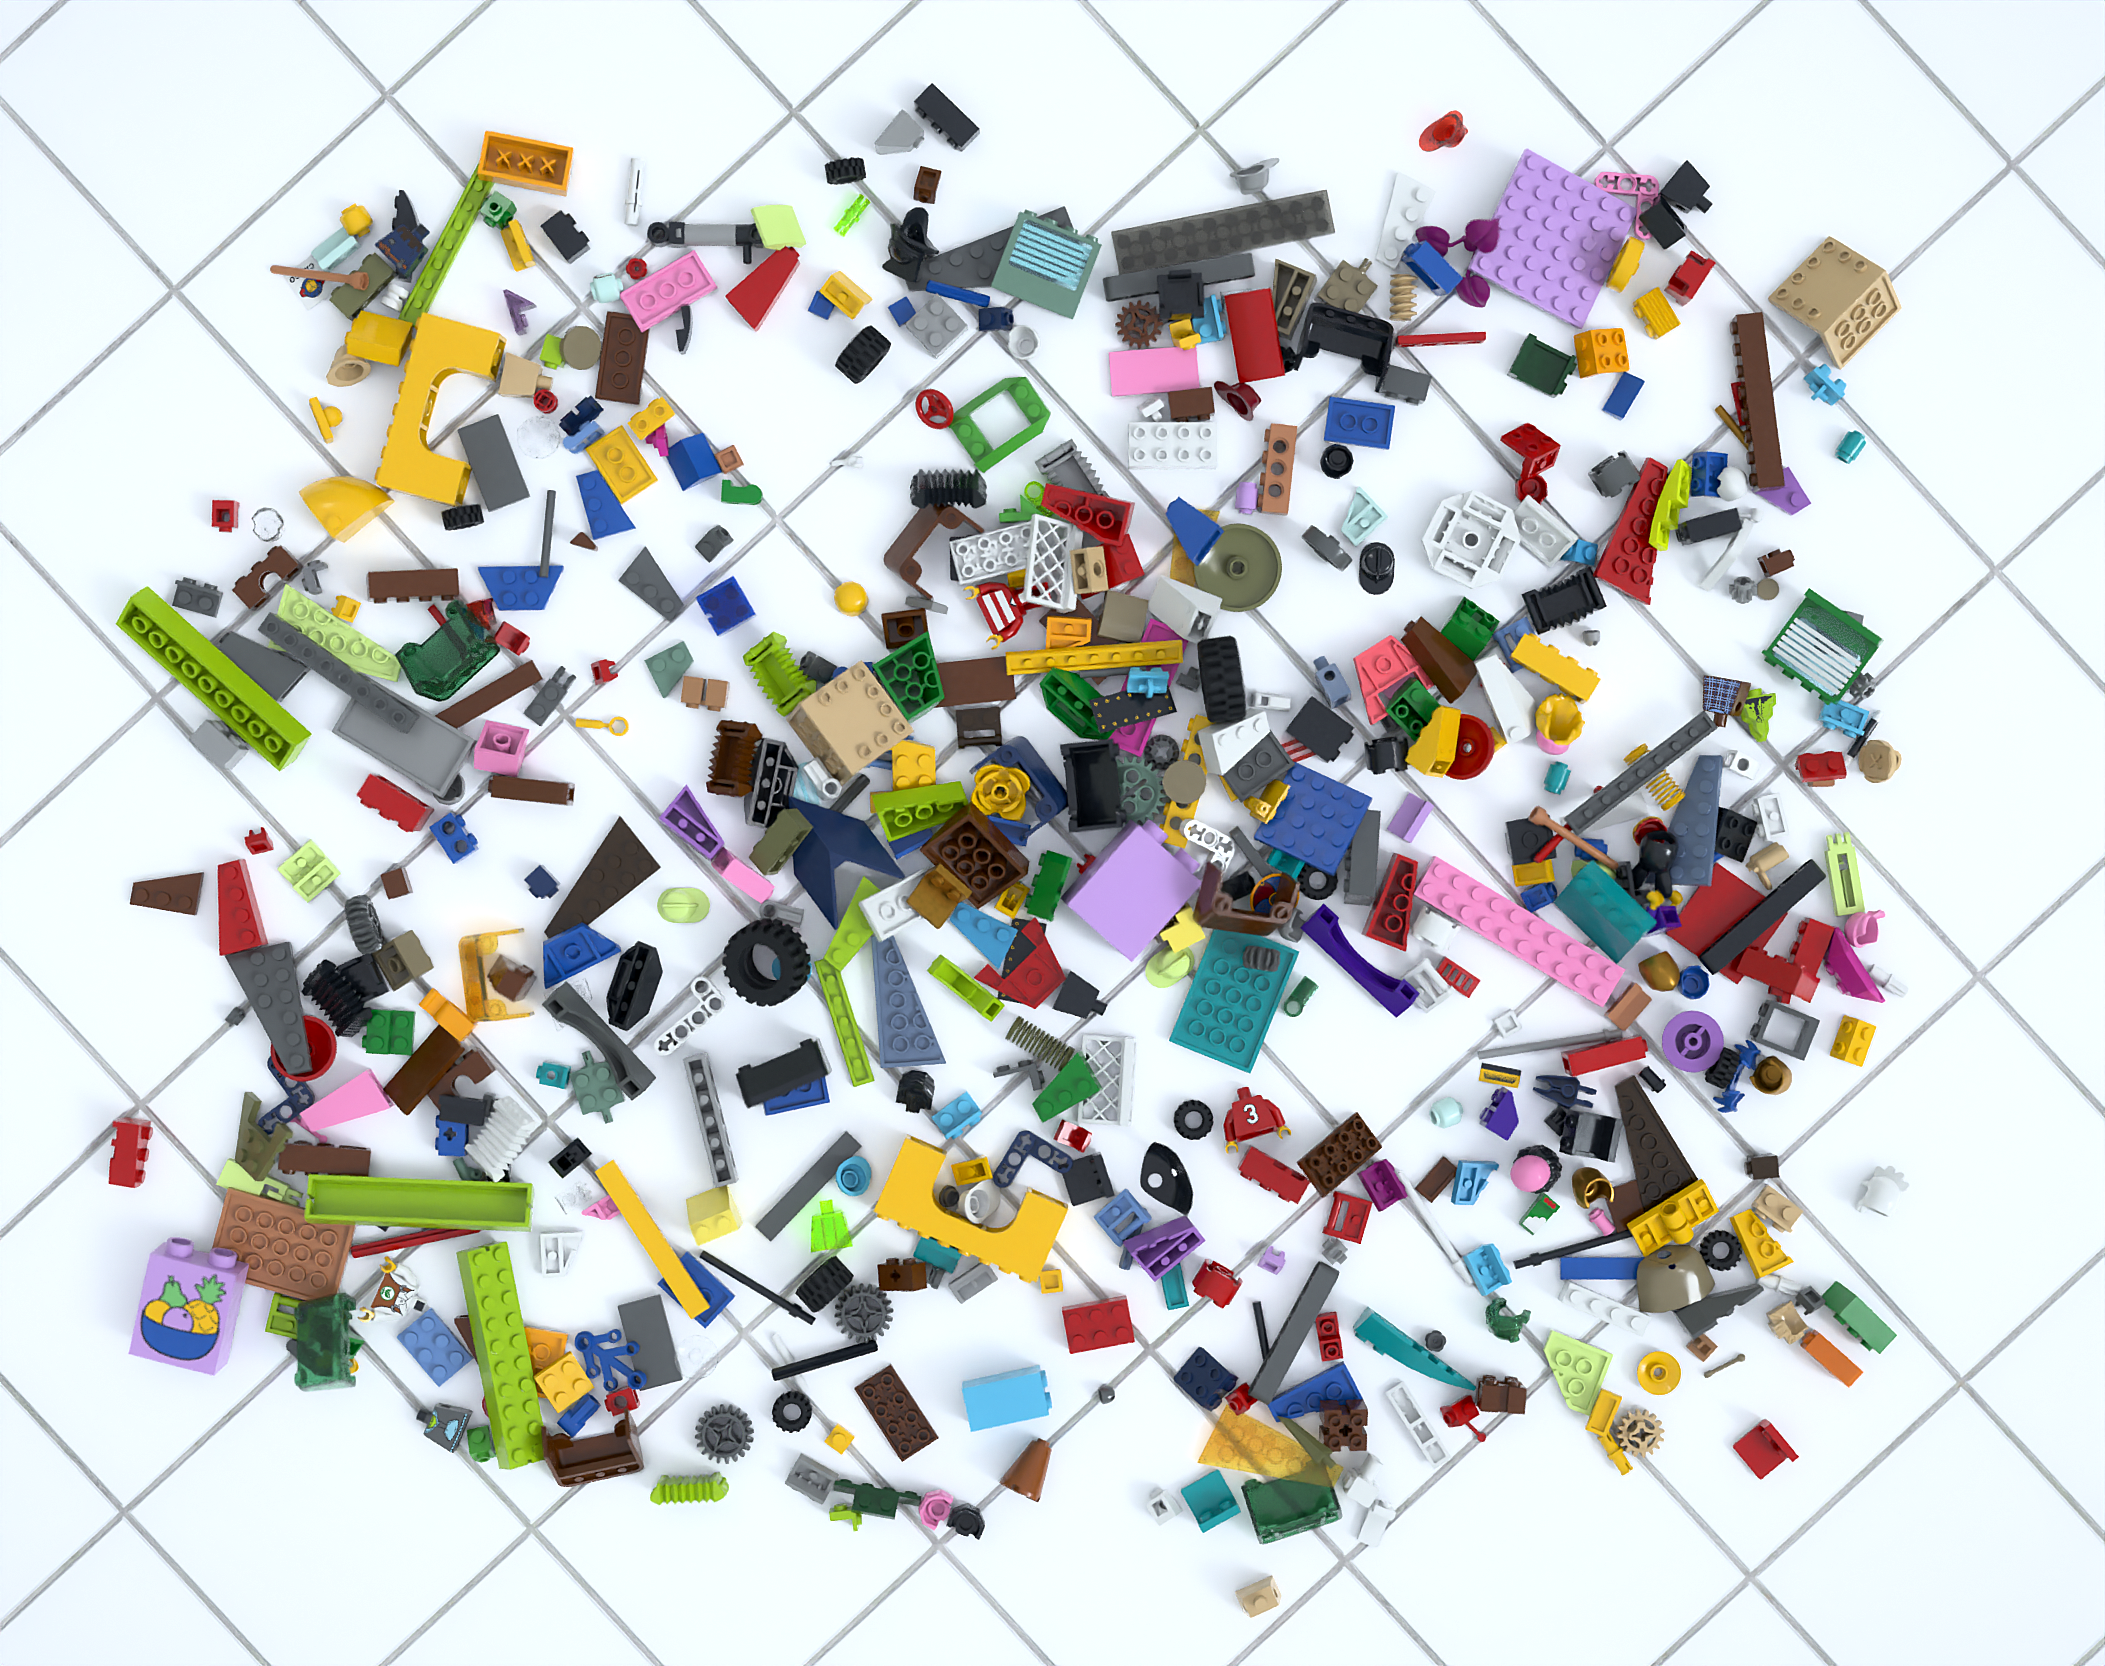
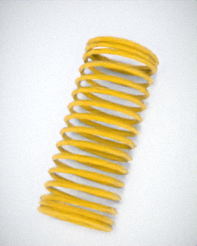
M1643 743L1630 752L1623 761L1625 763L1629 762L1627 764L1629 766L1651 750H1647L1648 746L1646 743ZM1667 769L1661 771L1663 773L1645 787V789H1648L1659 779L1666 776L1660 783L1648 791V793H1651L1662 783L1669 780L1651 795V797H1654L1665 787L1672 784L1655 798L1656 801L1669 790L1675 788L1670 794L1661 799L1658 804H1661L1672 794L1679 791L1661 806L1663 811L1676 805L1686 795L1679 788V785H1675L1676 781H1672L1673 777H1669L1670 773H1666Z

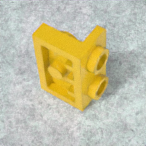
M517 219L510 221V227L503 229L500 233L514 270L519 272L535 266L536 262L521 223Z

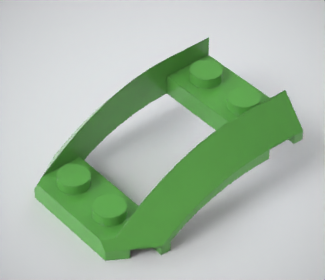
M1027 377L1004 378L954 413L952 423L948 427L953 430L975 462L974 465L982 473H985L1021 446L1042 434L1050 418L1051 411ZM1008 390L1031 425L994 450L971 417V414Z

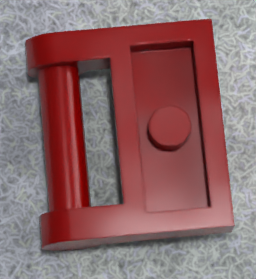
M1334 1190L1332 1196L1334 1201L1327 1225L1324 1226L1322 1233L1361 1244L1373 1202ZM1342 1201L1349 1202L1341 1231L1335 1229Z

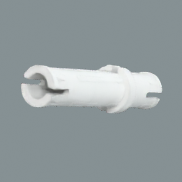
M631 158L628 197L625 199V205L627 206L624 224L627 226H638L645 164V160L641 158Z

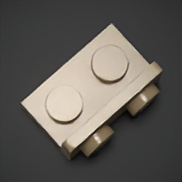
M1768 1184L1765 1185L1751 1204L1756 1208L1755 1214L1763 1220H1766L1768 1217L1774 1222L1772 1226L1782 1234L1784 1231L1791 1234L1793 1231L1791 1229L1803 1213V1210Z

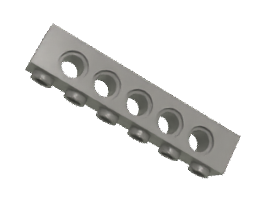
M704 1052L685 1057L683 1062L715 1188L737 1183L739 1177L708 1054Z

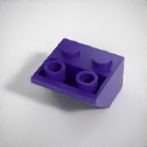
M1502 1086L1500 1090L1497 1088L1492 1094V1103L1489 1108L1485 1107L1481 1112L1479 1124L1508 1141L1518 1126L1519 1119L1512 1091Z

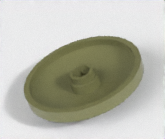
M1240 523L1221 526L1224 530L1223 534L1198 566L1193 565L1196 584L1199 590L1222 598L1220 608L1231 612L1253 610L1268 601L1279 585L1282 575L1280 552L1274 541L1257 527Z

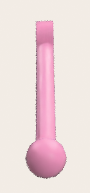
M296 1117V1118H294L293 1120L290 1121V1122H296V1123H297L298 1125H300L302 1128H304L305 1130H307V1129L303 1126V1124L301 1123V1121L298 1119V1117ZM310 1129L307 1130L318 1138L320 1143L324 1144L327 1142L325 1135L321 1136L316 1131L311 1132Z

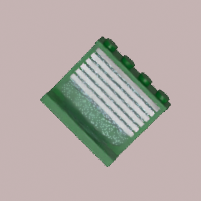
M1809 588L1804 594L1805 599L1769 648L1761 653L1766 656L1764 661L1773 667L1777 664L1784 669L1781 673L1791 680L1794 677L1801 680V687L1810 693L1812 690L1820 694L1818 699L1827 705H1830L1831 702L1837 705L1885 640Z

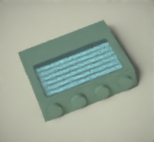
M1025 209L1024 213L1019 211L990 287L1073 320L1102 244L1098 243L1099 238L1086 234V237L1078 235V230L1072 227L1060 228L1057 226V221L1047 217L1044 221L1036 218L1037 213Z

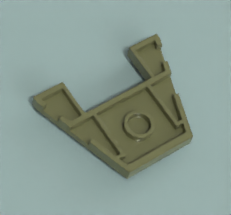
M245 1092L235 1161L255 1181H264L276 1162L274 1158L277 1153L283 1152L286 1147L285 1141L291 1139L294 1132L285 1123H277L271 1138L255 1122L262 1101L253 1092Z

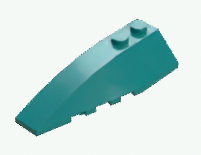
M1367 1306L1353 1325V1329L1356 1331L1355 1336L1364 1343L1368 1340L1374 1344L1372 1348L1383 1356L1386 1353L1408 1368L1449 1385L1472 1391L1477 1388L1471 1381L1369 1306Z

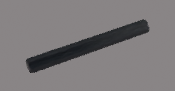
M869 1340L868 1343L862 1342L771 1370L773 1380L778 1381L878 1351V1345L876 1341Z

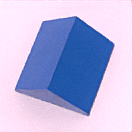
M704 433L681 439L668 448L669 456H666L683 492L723 473Z

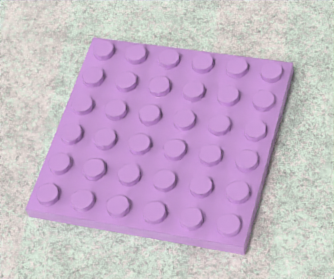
M1526 148L1491 218H1498L1500 234L1497 247L1490 253H1482L1477 249L1467 269L1575 328L1582 329L1632 225L1637 209Z

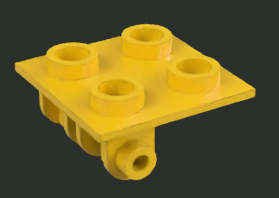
M1274 779L1266 786L1259 799L1250 796L1243 801V804L1251 810L1250 816L1267 824L1275 816L1279 803L1286 798L1287 790L1290 786Z

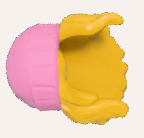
M1563 693L1549 695L1539 705L1535 712L1536 726L1538 727L1536 732L1537 745L1543 752L1549 755H1561L1568 750L1574 740L1580 737L1585 721L1582 719V713L1578 711L1575 700L1570 695L1564 696Z

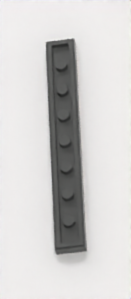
M1705 710L1563 819L1575 835L1578 836L1718 727Z

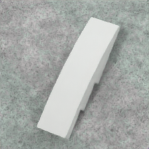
M1404 1381L1385 1392L1432 1468L1435 1470L1451 1460L1450 1453Z

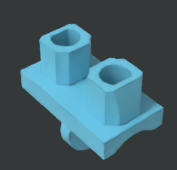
M1823 364L1820 367L1814 368L1803 379L1814 392L1810 397L1813 401L1819 397L1823 402L1827 401L1832 406L1845 395L1844 390L1847 384L1842 379H1836L1833 382L1828 377L1831 369L1826 364Z
M1131 667L1126 687L1127 692L1145 693L1147 698H1152L1153 693H1166L1169 672L1155 667L1150 671H1142L1139 667Z

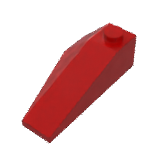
M1046 483L1041 505L1074 524L1082 531L1087 532L1098 541L1122 547L1131 524L1135 502Z

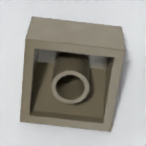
M413 930L392 939L382 946V949L372 953L393 992L434 968L430 957L426 954L420 939Z

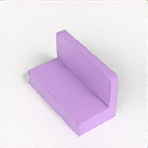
M1409 793L1387 827V830L1404 841L1412 843L1434 805Z

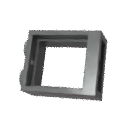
M1771 1000L1763 1002L1758 1011V1015H1760L1759 1020L1753 1024L1750 1031L1751 1041L1804 1061L1821 1020ZM1774 1008L1805 1020L1793 1051L1762 1039Z

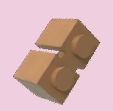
M684 676L680 702L686 703L685 707L699 709V705L708 706L707 710L720 712L721 708H727L730 682L708 679L706 698L703 701L706 679Z

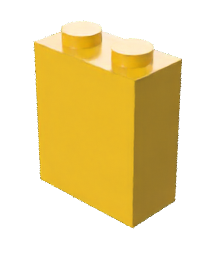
M361 310L359 316L353 319L351 331H347L344 344L347 345V354L399 367L412 340L413 323Z

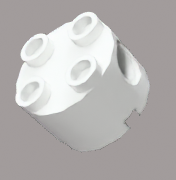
M1423 905L1416 922L1410 927L1413 930L1411 935L1421 941L1424 938L1432 942L1431 947L1440 952H1443L1444 949L1449 950L1450 944L1455 935L1459 933L1461 926L1459 924H1456L1455 927L1452 926L1453 920L1433 909L1427 912L1428 907Z

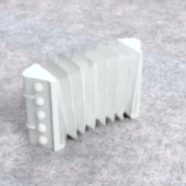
M509 1095L494 1102L493 1107L496 1112L490 1113L493 1118H488L490 1123H485L486 1129H480L483 1135L477 1134L478 1139H473L475 1144H467L465 1146L468 1156L494 1182H498L505 1176L503 1169L509 1170L507 1164H514L512 1159L518 1158L516 1152H523L521 1145H527L524 1138H531L527 1132H534L537 1123Z

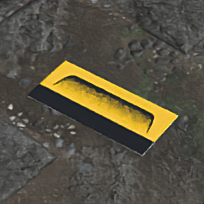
M1482 1063L1478 1081L1518 1089L1522 1070Z

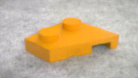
M1048 615L1046 649L1070 648L1090 642L1092 618Z

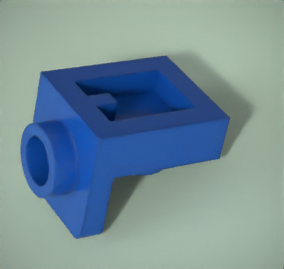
M1552 882L1539 883L1521 892L1520 896L1529 912L1532 913L1553 903L1558 897V892Z

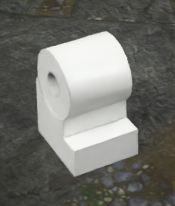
M1732 749L1729 750L1723 762V768L1754 781L1761 767V764L1738 750Z

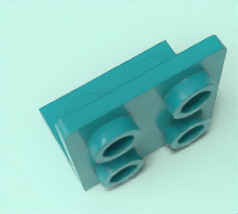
M1219 1469L1181 1489V1493L1195 1516L1202 1534L1241 1513L1240 1506Z

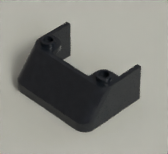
M1312 303L1308 308L1298 342L1294 370H1299L1303 357H1316L1319 349L1361 360V369L1368 375L1376 376L1374 392L1379 393L1389 369L1394 328L1389 322L1323 303Z
M812 1038L800 1042L799 1048L757 1066L751 1067L749 1063L738 1068L739 1072L735 1075L746 1108H752L828 1076L833 1070L820 1039L812 1041Z

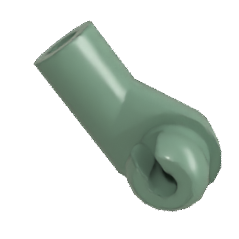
M463 1157L452 1161L462 1180L479 1181L482 1178L481 1170L468 1167Z

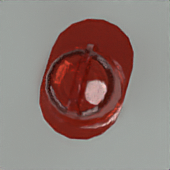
M1457 110L1450 111L1429 125L1420 135L1419 147L1425 152H1432L1442 146L1447 148L1458 146L1469 132L1463 124L1461 112Z

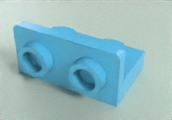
M1215 294L1204 298V318L1192 319L1193 329L1200 334L1201 342L1196 343L1197 345L1222 341L1224 338L1223 334H1227L1225 321H1221L1219 313L1222 312L1220 299L1216 300Z
M966 1091L931 1118L942 1131L946 1140L950 1137L954 1140L963 1133V1127L968 1124L972 1127L981 1120L979 1116L982 1114V1111L968 1091Z

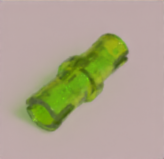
M862 194L858 195L849 209H845L844 216L833 227L834 231L838 233L842 226H844L839 234L842 237H845L855 222L858 223L860 220L859 216L871 203L866 198L860 205L865 197Z

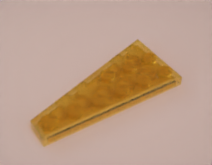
M1226 1404L1197 1462L1199 1464L1332 1488L1336 1486L1345 1468L1338 1463L1332 1469H1329L1323 1462L1317 1465L1299 1442L1246 1413L1236 1416L1228 1404Z

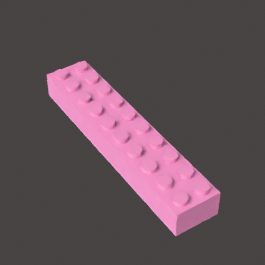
M1437 856L1432 857L1415 885L1413 895L1599 1007H1604L1625 972L1624 968Z

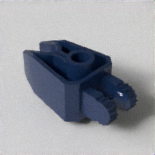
M1557 1075L1536 1076V1081L1550 1086L1548 1090L1533 1087L1532 1091L1541 1098L1566 1109H1571L1575 1105L1593 1108L1594 1103L1588 1100L1577 1099L1578 1091L1588 1095H1596L1597 1090L1580 1085L1577 1077Z

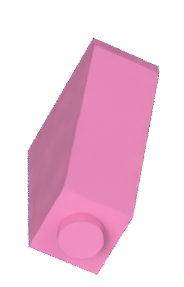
M724 847L710 864L723 878L761 904L773 894L775 886L768 879Z

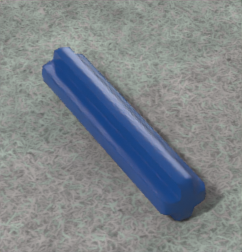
M929 280L926 285V292L935 295L938 293L939 296L984 308L988 307L990 303V296L932 280Z

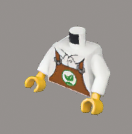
M388 1256L384 1257V1260L389 1264L386 1266L379 1264L385 1274L369 1307L373 1310L370 1311L366 1307H360V1311L366 1312L364 1317H357L361 1322L365 1323L370 1320L380 1322L399 1320L408 1315L410 1309L420 1313L423 1312L427 1301L416 1296L420 1286L417 1284V1279L409 1267L397 1262L393 1263Z

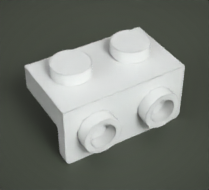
M1780 792L1753 798L1754 803L1751 804L1753 815L1757 816L1759 825H1756L1759 838H1762L1763 841H1770L1790 835Z

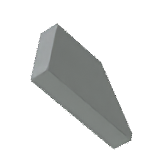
M911 596L906 597L905 600L906 605L920 609L925 608L928 611L947 615L949 608L941 603Z

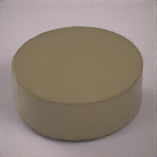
M1766 578L1757 584V596L1764 601L1772 600L1779 594V585L1774 579Z

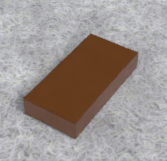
M1442 1156L1414 1189L1432 1203L1456 1176L1457 1167L1445 1156Z

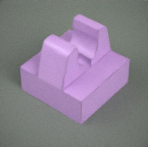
M1269 1246L1261 1256L1257 1266L1277 1275L1284 1267L1286 1261L1284 1259L1285 1252L1281 1251L1276 1256L1272 1253L1274 1246Z

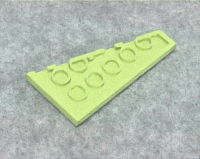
M285 584L277 612L278 616L357 672L398 682L403 664L401 659L288 584ZM270 640L269 648L287 652Z

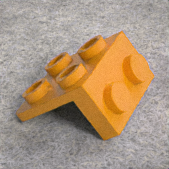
M1622 328L1595 329L1573 335L1580 379L1599 374L1629 371L1626 340Z

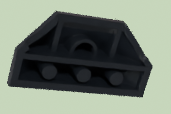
M763 738L758 746L759 748L756 750L757 753L753 756L755 759L751 762L754 767L750 768V771L753 773L749 774L752 780L748 781V783L753 786V790L744 796V813L746 825L767 829L777 820V815L782 810L789 809V796L793 797L799 767L785 742Z
M637 941L634 946L620 956L606 996L610 1025L628 1031L649 1014L663 974L656 947L642 941Z

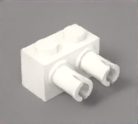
M1368 1453L1360 1469L1352 1468L1351 1472L1347 1471L1341 1481L1346 1496L1368 1509L1380 1491L1374 1478L1381 1466H1383V1463L1380 1462L1381 1459L1371 1453Z

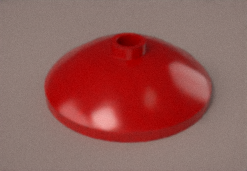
M1461 714L1455 759L1445 773L1446 776L1457 780H1469L1483 773L1491 763L1495 749L1494 737L1489 726L1480 718L1469 714ZM1470 744L1471 750L1468 752L1467 746Z
M304 1016L308 1045L311 1048L310 1057L313 1071L289 1075L271 1043L270 1052L274 1066L283 1076L293 1081L307 1082L321 1077L331 1068L336 1058L337 1040L333 1030L327 1023L313 1016Z

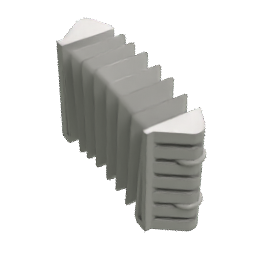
M1072 438L1035 461L1041 475H1048L1047 480H1052L1051 484L1109 496L1106 491L1102 490L1104 484H1098L1100 477H1095L1097 470L1091 469L1092 463H1086L1088 457H1081L1082 451H1076L1077 445Z

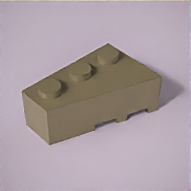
M1275 258L1272 299L1278 335L1291 341L1317 283V277L1314 273Z

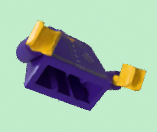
M1657 890L1655 892L1651 891L1647 895L1651 905L1647 906L1645 911L1657 923L1643 938L1682 927L1676 906L1683 901V896L1677 890H1673L1672 896L1668 898L1672 902L1670 906H1659L1663 903L1664 897Z

